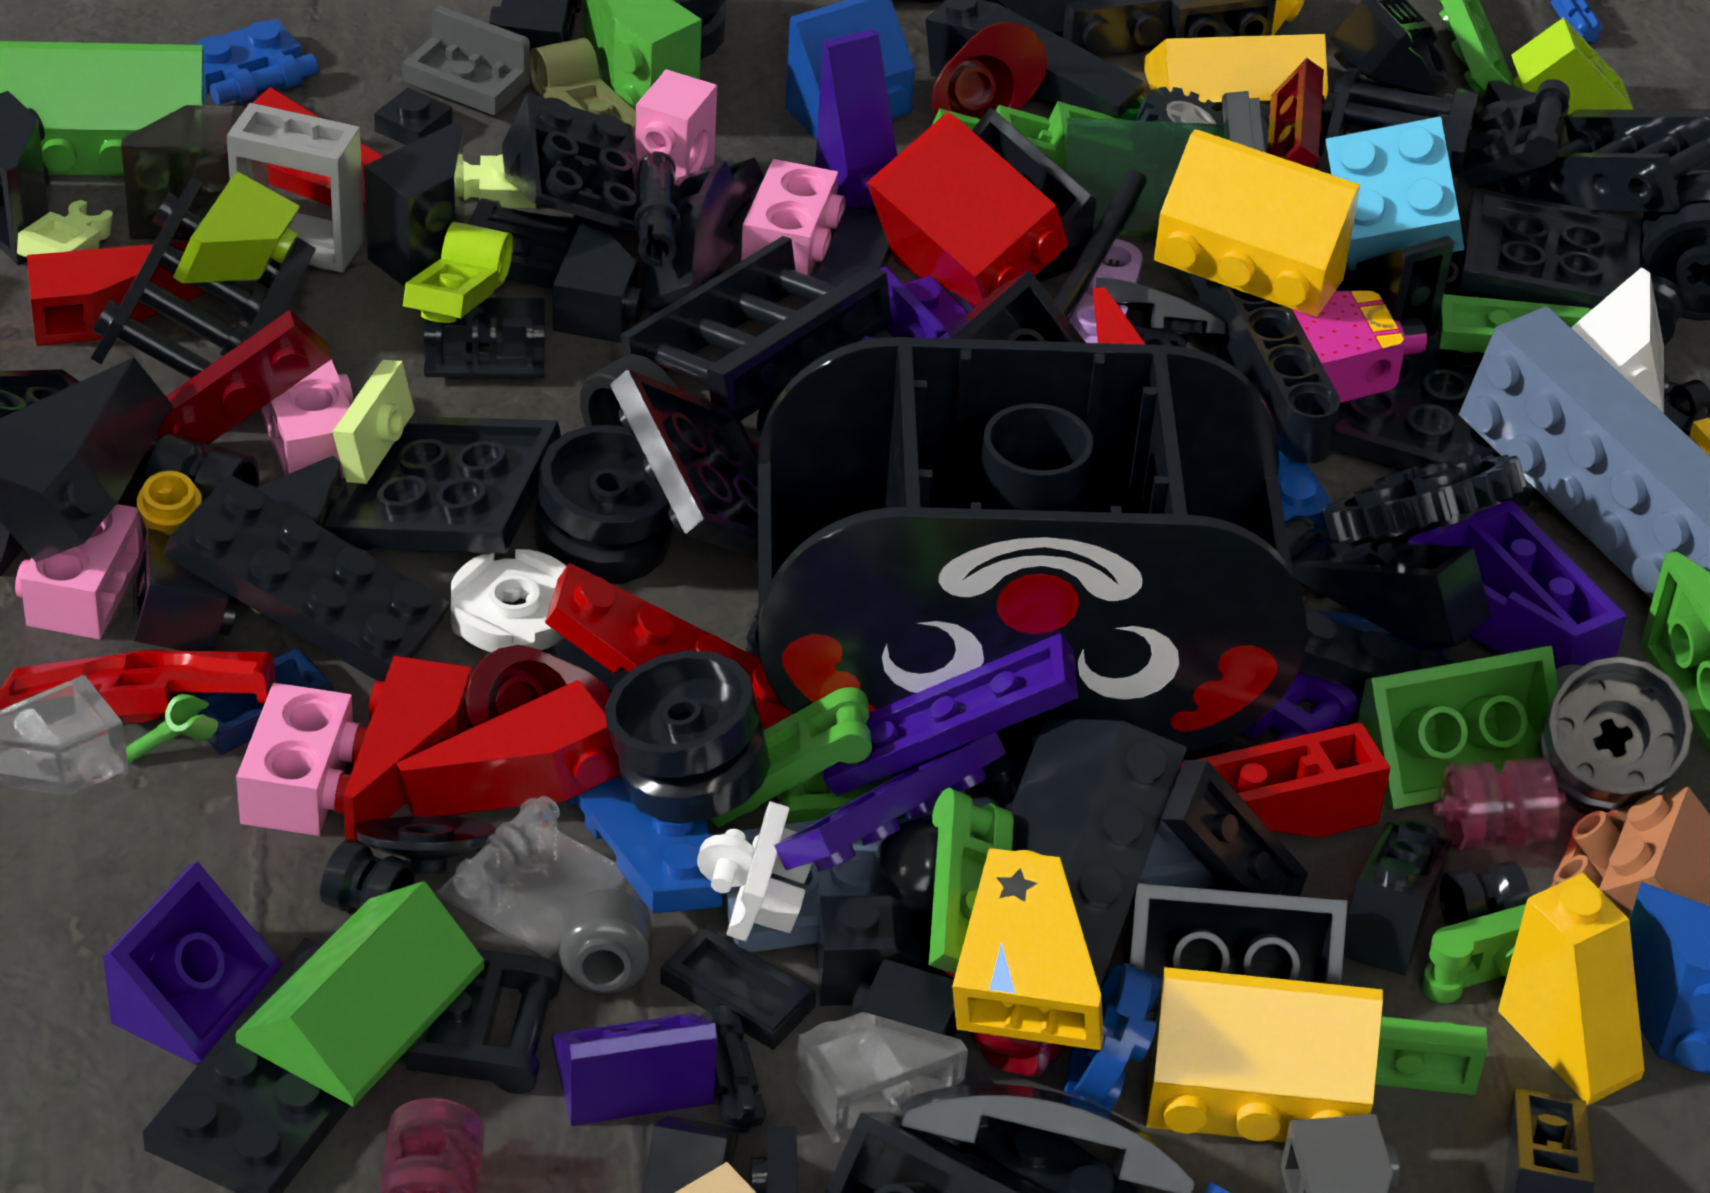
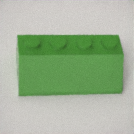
M0 41V93L9 91L26 108L34 109L39 115L45 131V138L41 141L42 158L49 175L205 177L208 158L207 142L210 141L203 45Z

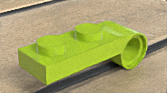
M452 222L444 239L441 259L405 283L403 306L421 310V317L434 322L452 323L457 318H462L491 296L494 290L504 283L509 272L513 254L512 234Z

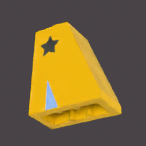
M989 848L952 985L957 1030L1094 1050L1102 1049L1104 1032L1101 992L1060 857L1041 855L1029 850L1009 851Z

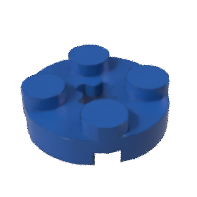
M1123 962L1122 966L1116 964L1110 969L1100 987L1104 1032L1102 1049L1094 1050L1072 1047L1064 1078V1091L1067 1094L1107 1111L1114 1107L1124 1084L1125 1072H1123V1069L1128 1059L1137 1062L1142 1061L1153 1040L1156 1022L1146 1018V1016L1152 1009L1158 996L1161 978Z

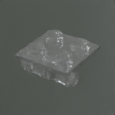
M540 796L538 799H527L521 805L520 813L510 823H502L495 830V834L490 835L486 839L487 844L482 846V849L472 859L463 860L457 866L456 874L437 891V897L549 959L559 949L565 914L576 899L596 890L611 889L617 891L627 879L617 867L616 862L557 831V818L560 815L559 807L551 798Z

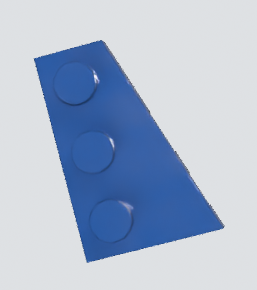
M621 775L566 800L569 805H578L585 814V826L596 840L603 838L616 854L617 868L652 913L722 907V893L715 891L711 887V881L700 872L697 865L700 846L707 838H710L707 820L692 823L658 820L640 812L626 795Z

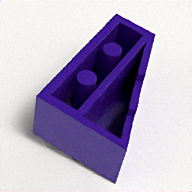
M1512 500L1477 512L1473 517L1464 521L1438 527L1409 538L1408 543L1474 547L1491 617L1470 632L1469 636L1499 654L1552 646L1556 669L1573 664L1585 666L1594 660L1617 657L1627 615Z

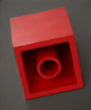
M949 112L944 114L866 182L895 262L921 278L931 275L946 292L952 290L964 298L973 308L995 289L1030 270L1035 276L1068 246L1056 204L956 116Z

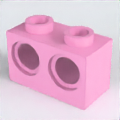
M773 159L743 223L741 261L780 237L786 236L792 239L795 270L810 276L816 261H823L831 242V228H837L845 210V196L837 195L839 172Z
M116 504L84 544L38 562L31 558L21 563L16 576L15 592L17 597L23 598L26 626L101 640L138 569L144 546L141 515L138 508Z
M280 683L272 684L236 776L240 824L320 836L329 810H335L334 802L337 784L341 774H345L346 762L352 763V748L358 727L362 726L361 723L353 722L352 694Z

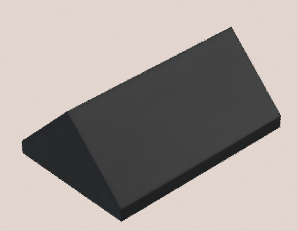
M990 107L972 131L1056 204L1068 241V246L1052 262L1039 271L1035 277L1039 282H1043L1072 270L1093 233L1097 199L1004 117Z
M1138 883L1133 896L1125 946V963L1161 978V983L1164 967L1341 985L1348 901ZM1160 990L1152 1009L1146 1016V1018L1153 1021L1156 1018Z

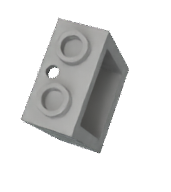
M249 103L227 134L230 180L238 171L269 188L267 163L330 177L333 221L297 213L290 228L299 233L298 238L316 248L309 265L319 269L343 273L365 240L360 127Z

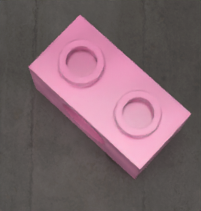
M666 69L636 104L635 154L639 185L640 161L645 155H648L650 165L653 164L652 152L655 151L664 152L674 160L676 166L675 182L679 177L714 165L717 105L716 84Z
M332 359L260 408L261 416L284 475L331 456H334L340 462L333 430L354 399L347 374L338 375ZM340 462L341 478H344V474H343V470H342V466H341V462Z

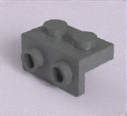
M438 6L431 13L432 37L402 63L403 82L425 89L432 94L470 106L477 111L496 116L530 84V41L525 36L449 8Z

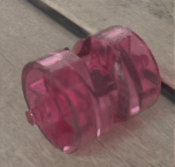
M1542 757L1505 761L1501 772H1497L1494 766L1488 762L1451 764L1447 766L1443 775L1441 802L1434 803L1433 810L1435 816H1443L1449 840L1453 841L1452 847L1456 851L1494 848L1498 837H1503L1511 846L1550 844L1556 838L1559 828L1560 806L1566 805V796L1564 792L1558 793L1554 772L1549 762Z
M440 1098L417 1099L397 1108L389 1120L384 1151L385 1165L382 1168L378 1193H478V1174L481 1170L485 1140V1126L481 1118L473 1110L460 1103Z

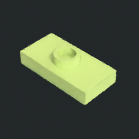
M382 360L333 430L344 478H346L347 482L367 484L393 443L399 440L403 428L415 412L402 361Z

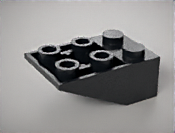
M526 93L502 143L505 179L533 203L638 233V230L635 231L634 218L635 212L640 206V185L632 125L624 123L619 118L610 114L598 115L572 107L558 98L546 99Z

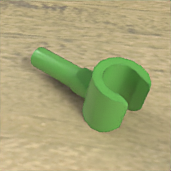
M180 694L174 697L167 706L165 721L160 723L154 730L121 749L124 757L129 763H132L180 734L197 741H205L211 738L217 731L218 721L203 714L197 715L200 711L206 709L209 703L192 695Z

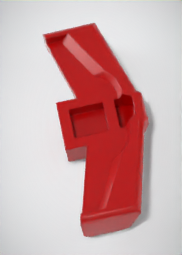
M158 649L131 651L123 654L12 669L0 688V716L2 721L15 719L23 707L99 697L101 717L122 716V720L128 723H144L156 720L162 716V713H166L169 702L179 692L256 694L259 704H265L272 684L276 683L275 656L270 652L166 651Z

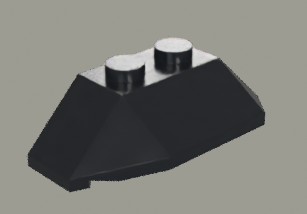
M1361 0L1330 38L1339 48L1333 54L1336 60L1345 69L1348 66L1360 68L1361 75H1365L1369 79L1428 94L1442 90L1449 83L1443 57L1433 44L1437 40L1435 28L1407 0Z

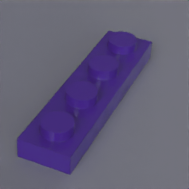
M1059 633L870 712L869 719L865 723L871 732L872 751L869 757L858 763L838 762L823 770L824 782L838 797L1078 698L1073 648L1062 633Z
M997 732L914 765L775 844L774 846L785 870L787 871L814 862L818 872L839 865L856 855L852 843L860 839L863 846L868 845L901 829L897 820L898 816L905 814L907 820L932 811L941 791L951 788L961 792L984 781L987 776L983 767L1006 754Z

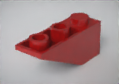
M189 241L169 244L185 252ZM153 244L27 255L36 346L101 339L102 336L92 331L93 327L110 299L119 304L122 302ZM157 265L150 278L152 282L186 301L206 294V292L190 283L183 284L174 279L173 273ZM138 301L130 317L141 322L160 313Z
M394 656L385 681H375L369 702V726L358 727L352 748V765L354 766L351 775L341 774L335 793L334 809L336 814L344 815L345 840L351 839L360 842L357 839L358 826L370 821L389 818L407 803L396 766L397 762L468 730L470 720L468 718L465 696L469 677L472 674V667Z

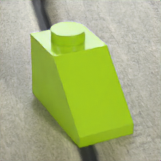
M1564 17L1511 54L1518 76L1513 79L1516 87L1537 93L1541 83L1550 79L1561 80L1569 87L1570 99L1567 115L1576 110H1634L1623 80Z
M236 171L191 236L173 278L183 284L260 279L272 259L283 264L291 251L299 233L291 229L290 226L300 206Z

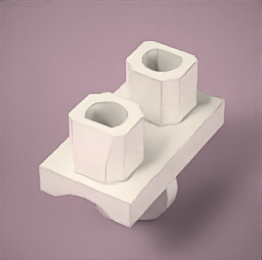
M772 801L769 802L760 834L754 838L752 845L745 840V834L742 831L729 829L725 834L707 838L700 846L697 865L700 872L711 881V887L719 893H727L731 890V887L740 886L726 934L728 936L746 942L754 923L788 934L792 931L806 890L770 878L771 873L804 884L812 862L786 871L776 851L775 844L797 833L796 831L784 828L789 807Z

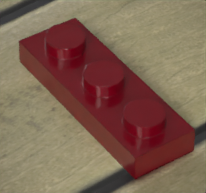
M1308 58L1271 94L1266 153L1316 169L1321 160L1319 144L1320 134L1323 129L1321 111L1324 102V70Z
M291 310L287 311L168 394L166 397L173 405L156 436L161 439L168 433H174L204 442L207 445L330 361L332 357L328 343Z

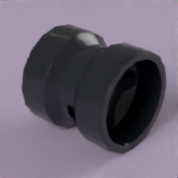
M351 839L344 840L335 849L325 867L320 887L321 901L325 905L343 912L349 911L352 908L358 910L370 898L415 884V866L411 862L395 856H388L384 859L374 856L369 846Z
M1515 861L1490 864L1485 872L1477 874L1471 869L1449 871L1442 876L1440 883L1441 909L1447 926L1524 905L1527 899L1531 897L1526 877L1521 867Z

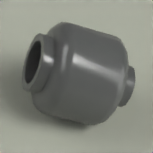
M611 889L591 891L576 899L565 914L559 946L562 969L572 983L585 991L607 995L621 993L635 986L646 974L651 958L653 928L650 915L641 902L625 892Z

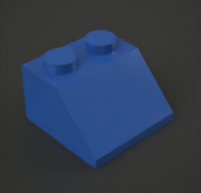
M845 0L790 17L785 108L816 139L822 44L824 40L874 29L879 34L891 118L893 119L912 112L915 66L892 0Z
M1642 882L1629 920L1640 1030L1658 1057L1710 1076V906Z

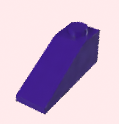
M869 29L823 41L815 167L839 172L837 195L845 196V207L851 206L866 210L876 209L866 182L897 156L879 34L874 29Z

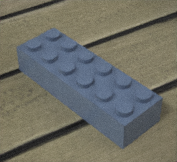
M1548 306L1495 327L1459 416L1501 456L1506 454L1509 457L1517 455V458L1520 459L1524 478L1651 600L1654 596L1665 553L1677 551L1710 572V456Z

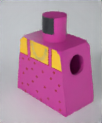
M1335 291L1317 318L1292 309L1338 393L1340 403L1392 390L1399 381L1403 356L1423 353L1427 346V332L1421 318L1394 321L1380 295L1373 291Z

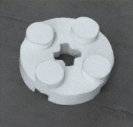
M515 549V559L504 558L494 561V553L482 554L473 558L458 570L451 583L450 609L453 632L463 637L472 645L489 652H493L497 648L517 644L539 650L556 645L564 637L545 624L557 579L566 566L550 555L527 549ZM519 599H525V600H526V603L519 604V605H509V604L503 603V602H511V603H513V602H515V601H517V600H519Z

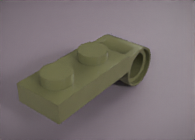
M580 38L535 47L530 50V78L536 92L541 97L546 99L558 98L572 107L598 115L610 114L619 118L624 123L631 124L635 146L636 111L599 78L597 56L588 39Z

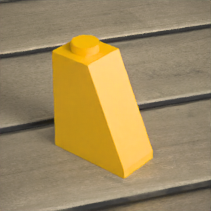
M1582 872L1527 899L1498 1012L1589 1106L1642 1079L1645 1069L1629 918Z

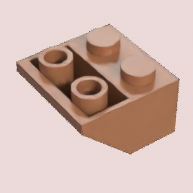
M1689 786L1663 795L1658 793L1649 794L1634 804L1609 812H1592L1583 817L1574 826L1571 839L1560 866L1554 874L1551 887L1583 872L1629 920L1642 882L1710 906V814Z

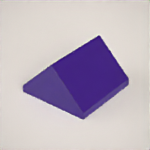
M198 861L190 864L103 955L111 1023L193 1064H197L205 1058L282 966L283 963Z
M693 1013L551 1033L552 1048L571 1126L714 1104L717 1034L715 1023Z

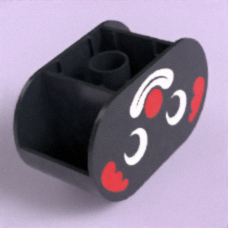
M887 337L863 340L845 345L818 358L800 371L779 394L766 418L759 441V653L769 684L777 697L793 714L843 687H854L865 692L868 697L870 713L1062 633L1074 650L1078 698L998 730L999 739L1003 745L1008 747L1011 757L1028 755L1030 736L1039 734L1045 718L1125 721L1188 747L1185 756L1206 750L1238 735L1259 721L1285 695L1301 666L1307 639V619L1304 601L1292 570L1278 482L1280 461L1277 433L1271 412L1264 398L1253 383L1229 363L1199 350L1169 345Z

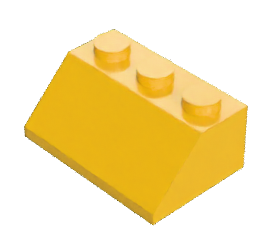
M1325 34L1165 39L1143 58V67L1151 91L1157 92L1158 88L1166 87L1171 92L1173 87L1182 88L1186 96H1189L1192 91L1199 94V101L1205 103L1209 99L1215 103L1214 111L1223 110L1222 96L1230 92L1248 91L1249 98H1260V104L1270 105L1271 94L1306 58L1324 70V101L1328 93Z
M1195 129L1189 137L1160 212L1154 261L1317 318L1344 279L1360 184Z
M1164 967L1155 1018L1156 1030L1151 1042L1148 1059L1146 1128L1172 1130L1182 1134L1202 1133L1240 1137L1252 1141L1286 1142L1290 1120L1371 1114L1375 1089L1383 989Z

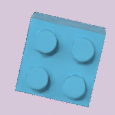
M1441 116L1325 139L1331 175L1360 184L1347 257L1349 272L1356 270L1358 262L1447 235L1455 242L1453 252L1465 250Z

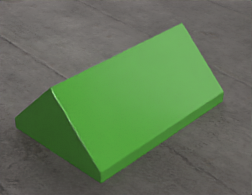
M1552 646L1366 679L1357 723L1362 722L1391 768L1384 796V802L1388 809H1399L1544 781L1536 748L1542 721L1549 710L1554 696L1559 691Z
M425 881L370 898L235 1033L236 1043L354 1107L484 969V959Z

